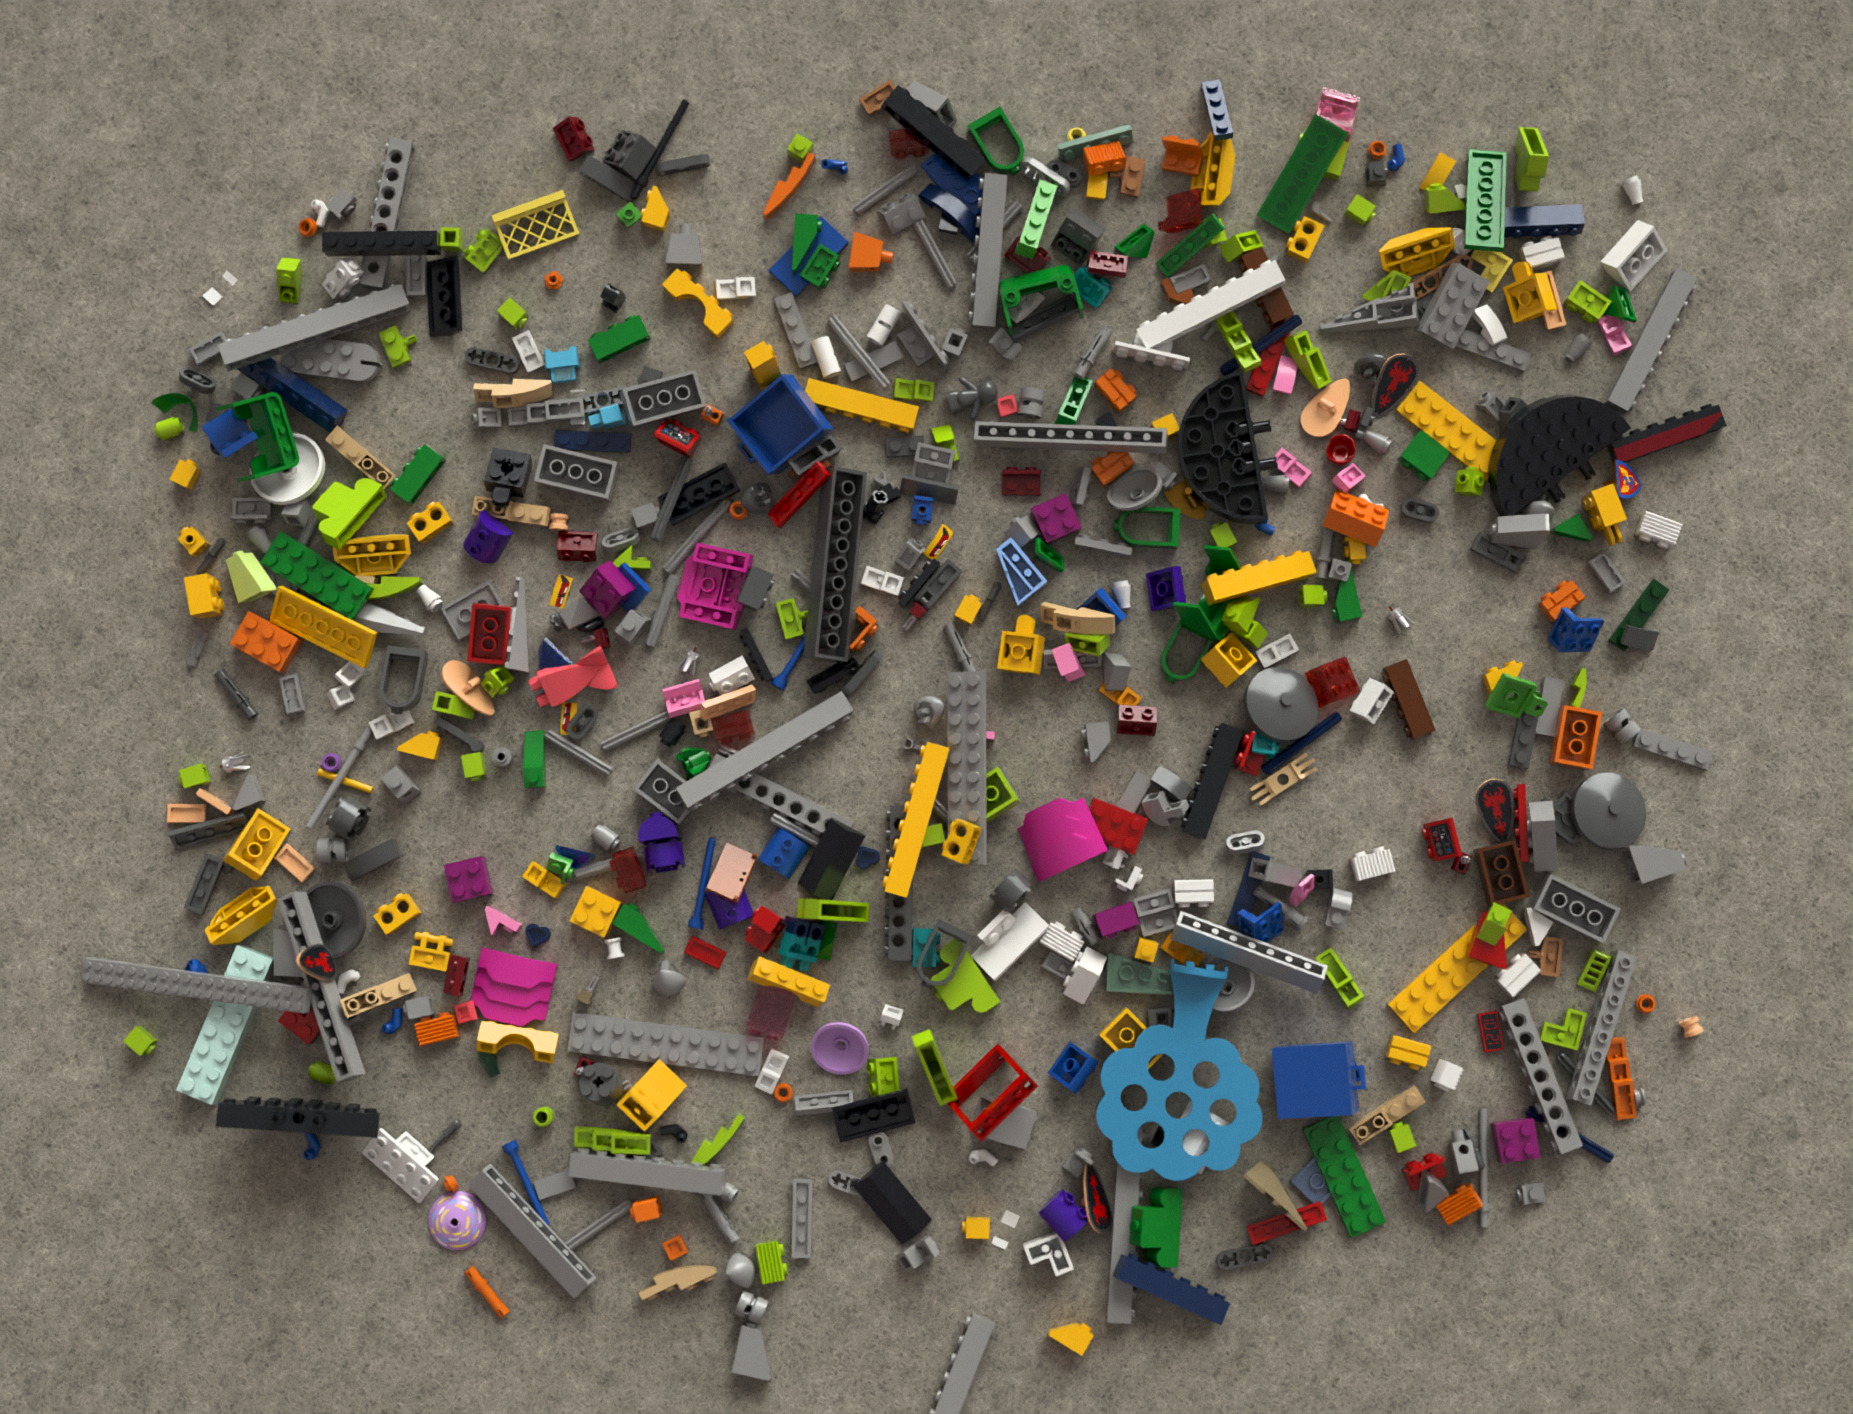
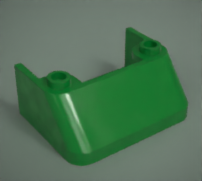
M1069 266L1051 267L1006 278L1000 282L998 289L1010 336H1013V330L1008 309L1018 306L1021 296L1058 287L1059 291L1063 294L1074 293L1080 319L1084 318L1077 282Z
M271 392L215 407L216 411L232 408L235 417L239 420L249 419L252 431L258 436L255 441L260 456L254 457L250 462L252 474L237 478L238 482L260 478L297 466L299 454L279 394Z
M1209 545L1203 547L1210 559L1205 568L1206 576L1217 573V576L1223 575V572L1229 569H1234V571L1240 570L1241 565L1231 548ZM1203 593L1197 605L1174 602L1173 607L1185 625L1211 639L1221 640L1228 630V627L1221 621L1227 604L1237 598L1208 606Z

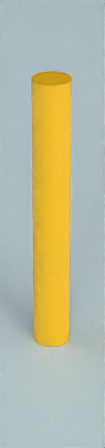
M321 768L317 771L318 776L332 781L337 776V774ZM347 777L341 783L372 794L374 789L372 786Z

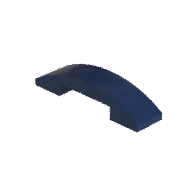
M930 183L918 197L929 207L933 208L935 206L962 228L961 233L974 244L975 235H978L979 228L976 227V215L951 193Z

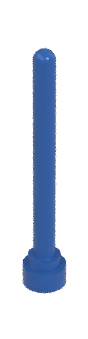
M805 636L782 673L778 674L771 681L772 685L782 691L788 685L786 684L788 681L787 677L804 652Z
M713 837L708 839L694 916H691L688 922V927L703 930L704 922H702L703 918H701L716 842Z
M516 1139L502 1146L503 1151L511 1157L535 1212L549 1226L550 1223L517 1153L519 1145Z

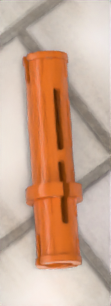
M474 1265L463 1273L475 1286L474 1290L479 1291L500 1319L510 1311L489 1286L488 1280L480 1275Z

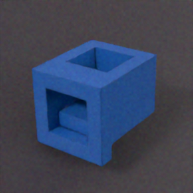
M914 495L912 521H915V524L926 525V523H931L933 498ZM924 507L926 512L920 513L918 511L919 508Z

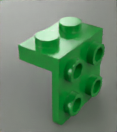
M1419 431L1397 460L1400 461L1404 468L1412 470L1420 480L1428 483L1450 452L1424 431Z

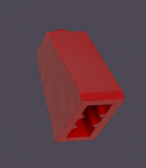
M1489 910L1487 912H1480L1465 956L1506 970L1504 934L1495 946L1476 938Z

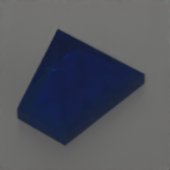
M547 638L542 641L538 649L539 670L574 664Z
M556 845L555 847L559 855L573 860L572 868L574 870L595 859L596 856L595 854Z

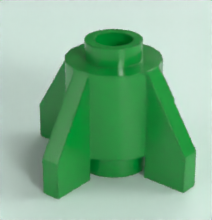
M687 747L676 755V758L686 772L687 780L702 773L710 765L709 761H711L708 751H704L702 748Z

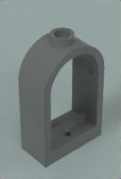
M387 645L380 682V695L391 708V713L402 714L403 711L414 708L420 701L428 661V653L425 650ZM393 659L419 662L414 693L404 703H393L387 697Z
M938 919L918 959L917 967L919 975L923 979L922 985L932 989L934 985L938 986L949 982L955 975L974 936ZM937 930L965 944L952 972L942 981H932L922 971V960Z

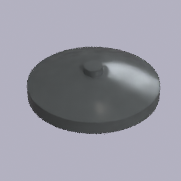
M1284 667L1267 668L1253 677L1246 687L1244 709L1247 718L1261 735L1276 742L1298 740L1313 728L1317 720L1319 707L1316 693L1311 684L1294 670Z
M1605 772L1595 774L1580 783L1572 797L1571 815L1577 831L1587 842L1601 849L1614 850L1631 844L1639 837L1646 822V807L1640 791L1630 780L1619 774Z
M327 881L312 886L307 890V896L323 945L330 950L334 959L350 954L360 944L366 930V909L361 897L352 887L342 882Z

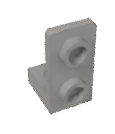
M1076 1147L1062 1166L1079 1178L1085 1169V1165L1087 1163L1093 1164L1092 1155L1083 1147L1080 1150Z

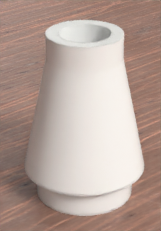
M1636 175L1622 180L1624 184L1622 187L1632 205L1643 202L1641 179H1638Z
M1128 580L1113 582L1114 587L1112 589L1119 608L1131 607V584L1128 583Z
M425 584L417 589L416 592L428 611L432 613L437 612L444 605L442 597L429 589Z

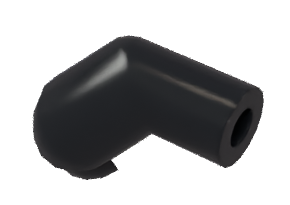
M599 617L589 623L578 626L576 629L579 632H593V630L605 624L602 618Z
M680 1125L660 1126L661 1136L671 1134L677 1139L678 1143H684L687 1140V1132Z

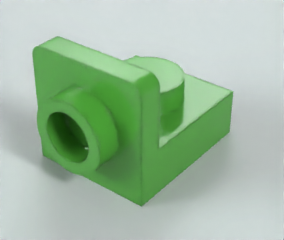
M631 201L616 213L618 219L627 228H630L642 218V214Z
M551 852L547 870L562 875L560 884L564 885L566 880L571 879L574 873V868H572L573 860Z

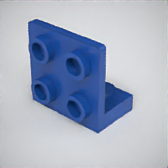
M232 408L202 426L203 431L222 459L227 458L258 438L254 431H250L244 420H239L235 417Z
M1561 608L1548 640L1559 652H1590L1604 620L1602 618L1578 619L1569 608Z
M1279 902L1258 917L1244 909L1237 913L1239 933L1265 943L1279 936L1284 930L1282 904Z

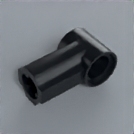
M875 490L864 505L863 517L873 525L884 514L883 509L888 501L886 492Z

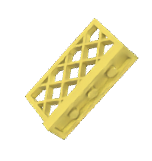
M563 190L491 215L508 260L579 235ZM564 204L566 209L564 217L553 213L556 206ZM543 211L550 214L546 224L535 219L538 212ZM551 216L562 220L558 230L548 226ZM527 218L532 221L528 230L517 226L520 219ZM534 222L544 226L540 236L530 232ZM563 222L571 224L574 232L569 234L561 232L560 229ZM508 224L514 227L510 237L502 234L500 226ZM516 228L526 233L523 242L512 238ZM546 228L556 232L554 239L547 240L542 237ZM528 234L538 238L537 244L533 247L524 244ZM510 241L521 245L518 252L510 254L508 249Z

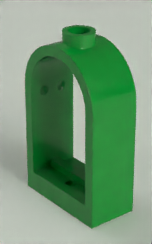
M1001 107L968 124L969 134L993 171L1000 174H1011L1012 176L1021 171L1020 164L1023 162L1024 146ZM1002 121L1020 153L1018 159L1010 165L996 163L978 136L979 133Z
M1142 507L1133 511H1124L1119 520H1114V531H1118L1121 540L1129 544V546L1178 549L1181 509ZM1132 513L1169 515L1168 542L1130 539L1122 528L1124 518Z
M1180 619L1160 658L1161 669L1166 675L1164 679L1175 684L1176 681H1184L1192 677L1202 662L1201 658L1206 655L1214 639L1185 625ZM1181 627L1208 641L1193 670L1189 674L1182 676L1170 672L1165 662L1166 654Z

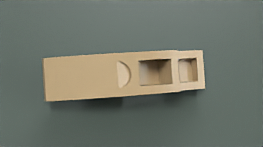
M513 379L512 385L474 383L473 388L476 402H493L494 408L525 406L526 404L536 403L553 396L551 380Z
M336 426L325 439L371 480L382 484L384 489L396 477L394 473L339 426Z
M475 496L472 515L479 516L481 511L485 510L500 521L548 527L551 508L510 501L507 507L498 508L493 504L492 498Z
M1043 602L1040 605L1041 622L1053 625L1055 630L1092 635L1115 633V615L1084 607L1075 610Z
M410 973L343 998L339 1002L347 1019L417 991Z
M1413 1085L1352 1125L1349 1130L1359 1145H1361L1426 1101L1417 1087Z
M691 1265L663 1271L653 1277L655 1284L641 1290L639 1295L641 1300L647 1298L650 1301L658 1297V1292L662 1290L669 1292L675 1289V1284H678L680 1290L686 1288L689 1291L697 1287V1282L703 1280L705 1283L715 1278L714 1274L717 1273V1268Z

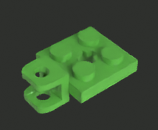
M1503 673L1487 699L1485 706L1487 709L1520 718L1523 711L1532 716H1541L1548 703L1536 691L1538 686L1534 682ZM1514 693V696H1510L1508 699V695ZM1537 705H1541L1539 709L1535 710Z

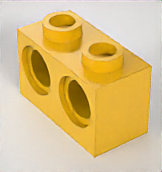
M1306 216L1303 217L1302 221L1298 220L1293 229L1296 234L1294 238H1289L1285 246L1288 248L1286 254L1307 263L1325 225ZM1303 228H1310L1312 234L1304 233ZM1301 244L1304 250H1296L1295 245Z
M440 502L428 504L425 507L426 510L413 514L409 518L410 521L407 522L418 541L422 544L454 523ZM440 511L442 514L441 518L434 520V513ZM421 522H425V529L422 531H418V524Z
M955 819L949 827L950 833L947 840L943 843L941 855L961 864H969L982 828L965 820ZM963 827H965L966 834L964 836H962L961 830ZM958 845L959 852L956 855L954 849Z
M400 893L392 898L393 902L388 906L384 904L376 910L377 914L373 917L386 935H391L422 913L409 894L403 895ZM403 902H406L409 906L405 913L400 909V905ZM387 913H390L393 917L392 922L389 924L384 920Z

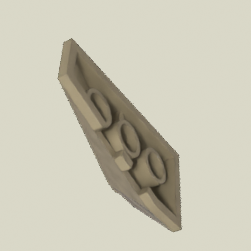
M1259 1161L1243 1177L1304 1232H1307L1308 1228L1279 1178L1273 1172L1275 1168L1267 1161L1265 1164Z

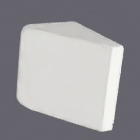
M344 685L330 689L327 693L334 710L355 701L351 690H348Z

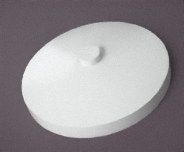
M292 433L299 454L297 466L250 480L255 491L264 500L273 504L288 505L305 499L315 491L325 472V458L319 446L311 438L302 434ZM259 451L256 452L254 457L260 456Z

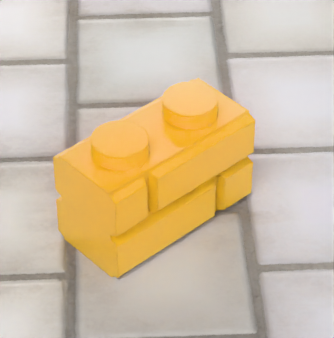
M1391 1035L1385 1057L1390 1058V1063L1401 1065V1062L1408 1063V1068L1419 1071L1420 1067L1426 1068L1431 1046Z

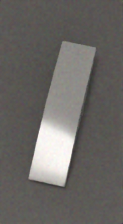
M583 398L545 401V403L526 404V406L508 408L509 427L553 423L585 417Z

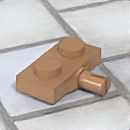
M891 79L859 99L860 104L869 117L883 110L880 107L896 88Z
M1127 156L1125 169L1118 172L1110 171L1109 177L1120 178L1121 187L1119 194L1139 197L1145 165L1144 159Z
M1545 936L1539 951L1528 949L1527 953L1535 955L1527 954V956L1539 960L1541 972L1538 975L1559 977L1564 939Z

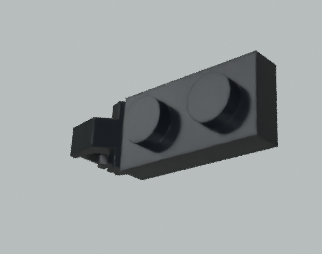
M852 657L848 662L836 663L806 681L813 693L816 694L824 691L833 683L840 682L847 675L854 674L860 667L855 658Z

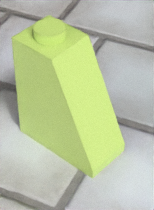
M237 551L232 553V557L226 559L238 603L253 602L276 590V586L252 552L244 553V551Z

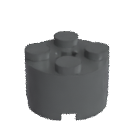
M341 797L336 803V810L328 817L326 824L332 832L352 842L355 840L353 836L355 834L360 835L370 818L367 812H371V809L351 797L345 799Z
M1016 868L1013 870L1015 874L1013 876L1009 874L994 890L996 895L994 896L992 893L989 895L1004 911L1009 910L1012 912L1019 904L1017 900L1021 896L1025 898L1032 890L1030 887L1032 883Z
M604 1063L586 1066L579 1081L581 1094L598 1106H610L616 1099L620 1098L624 1089V1083L619 1073Z

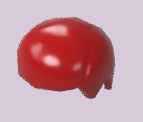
M1338 434L1333 436L1326 448L1328 460L1335 465H1345L1351 462L1355 455V443L1348 435Z

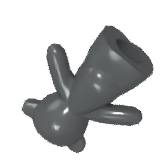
M990 376L985 377L984 382L978 385V387L965 377H959V382L968 390L946 392L952 415L972 405L970 419L972 420L977 417L981 402H991L993 405L998 404L997 387L992 382Z

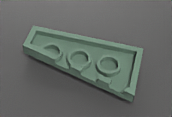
M1108 953L1106 991L1174 995L1170 971Z

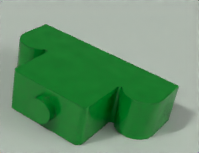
M1156 1186L1150 1192V1201L1153 1203L1151 1206H1132L1130 1244L1148 1248L1146 1251L1147 1261L1160 1267L1178 1268L1183 1188Z

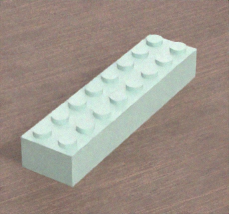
M236 945L224 976L269 982L273 972V957L244 945ZM213 1001L176 1091L211 1105L218 1104L258 1007Z

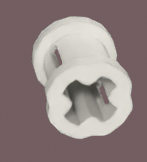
M621 937L604 940L609 954L607 959L625 956L621 949Z

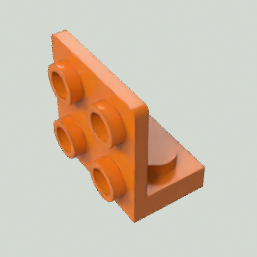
M1174 135L1162 136V143L1166 149L1161 167L1162 170L1199 177L1204 153L1198 141L1191 138L1182 140Z
M860 605L855 610V618L862 626H868L849 646L850 651L853 653L856 650L859 652L866 644L864 640L868 636L872 637L878 630L877 620Z

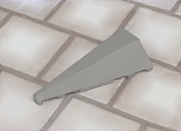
M1410 283L1408 287L1402 290L1392 291L1391 295L1382 299L1376 298L1354 308L1351 313L1344 316L1339 315L1335 317V320L1327 324L1321 323V333L1419 326L1414 284Z
M516 577L505 670H512L514 673L530 674L525 579Z
M371 602L365 603L355 619V622L375 632L412 635L426 634V627L414 624L411 620L403 619L395 615L396 613ZM328 606L329 609H331V610H333V611L339 613V612L336 611L335 609H333V608H331L330 606Z

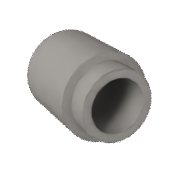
M499 747L494 750L492 760L497 766L509 767L514 762V754L507 748ZM503 753L505 758L500 760V755Z
M599 824L591 834V837L594 839L593 841L608 852L615 850L620 844V836L605 825L601 826Z

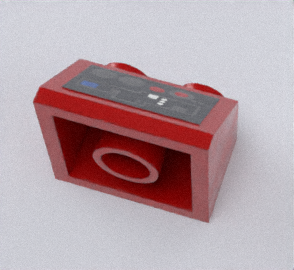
M665 419L654 433L657 442L692 458L701 441L698 431L690 427L688 430L682 427V423L675 419L671 421Z
M1453 817L1423 824L1422 835L1424 840L1427 839L1429 845L1426 848L1429 859L1432 858L1434 862L1462 856Z

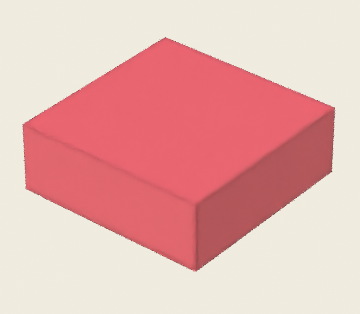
M1014 394L997 399L1000 418L1018 413Z
M473 1000L454 1005L458 1024L478 1019Z

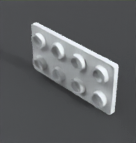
M1137 333L1134 345L1115 341L1113 353H1116L1118 357H1135L1134 360L1138 362L1148 360L1152 361L1154 365L1161 367L1164 364L1170 365L1172 369L1178 371L1187 369L1190 362L1189 357L1171 353L1172 341L1155 350L1145 348Z
M1023 903L1012 915L1008 911L1002 910L977 935L984 943L971 957L996 981L1050 926L1027 903Z
M380 1128L378 1130V1138H372L362 1152L418 1203L423 1201L439 1180L437 1176L426 1168L435 1156L406 1131L395 1140L385 1130Z

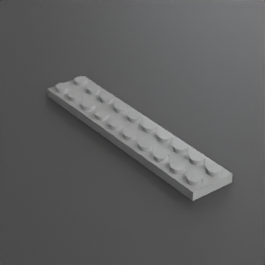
M986 671L947 672L948 748H950L948 753V836L950 833L949 827L955 819H962L982 828L969 864H961L948 858V865H987ZM965 827L961 830L962 836L966 834ZM958 845L954 849L956 855L959 852Z
M573 1012L567 1051L654 1063L660 1059L664 1064L759 1076L765 1037Z

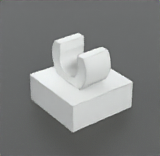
M1109 845L1103 863L1119 870V867H1125L1121 862L1123 857L1128 858V855L1125 854V851Z
M885 1004L880 1018L882 1021L881 1025L884 1027L886 1022L892 1024L891 1029L894 1030L896 1026H899L904 1010Z

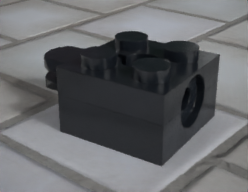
M493 447L484 483L486 491L493 492L492 501L496 507H507L511 496L524 498L532 469L531 454Z

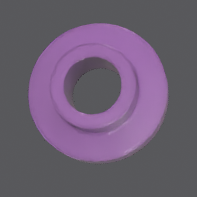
M328 753L322 759V767L328 772H335L341 767V758L335 753ZM331 759L335 760L334 766L329 765Z

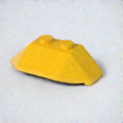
M1211 131L1208 138L1201 144L1204 159L1199 177L1192 176L1190 190L1201 206H1219L1231 193L1235 163L1231 139L1214 141Z
M1424 228L1390 239L1379 250L1382 269L1388 272L1394 269L1407 276H1412L1438 267L1447 257L1450 250L1455 247L1452 228Z
M389 534L350 538L340 550L333 547L334 561L341 564L355 576L396 574L411 554L409 535Z
M251 887L220 908L211 920L210 925L205 929L210 944L239 943L269 923L277 903L271 887Z

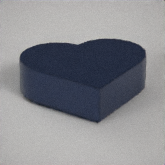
M860 846L856 864L861 869H867L871 864L879 861L880 854L875 849Z
M529 924L525 929V933L533 948L547 941L551 936V932L547 927H539L537 924Z

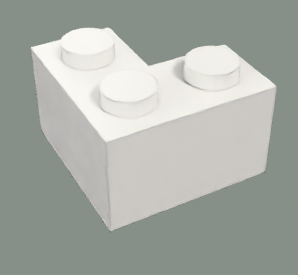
M1087 946L1084 952L1080 951L1071 969L1073 972L1072 976L1068 975L1063 983V986H1065L1063 994L1084 1005L1102 972L1107 957Z
M1055 1231L1023 1243L1030 1265L1049 1258L1056 1276L1074 1270L1066 1246Z

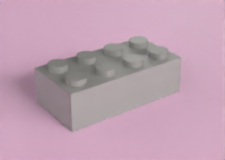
M1451 263L1420 319L1419 326L1416 327L1415 332L1445 349H1454L1490 281L1460 263Z
M696 370L631 386L620 391L630 429L702 410L706 407Z
M543 444L534 482L537 485L611 502L620 465L615 461Z
M1545 874L1530 905V908L1546 918L1598 944L1605 943L1621 910L1552 874Z

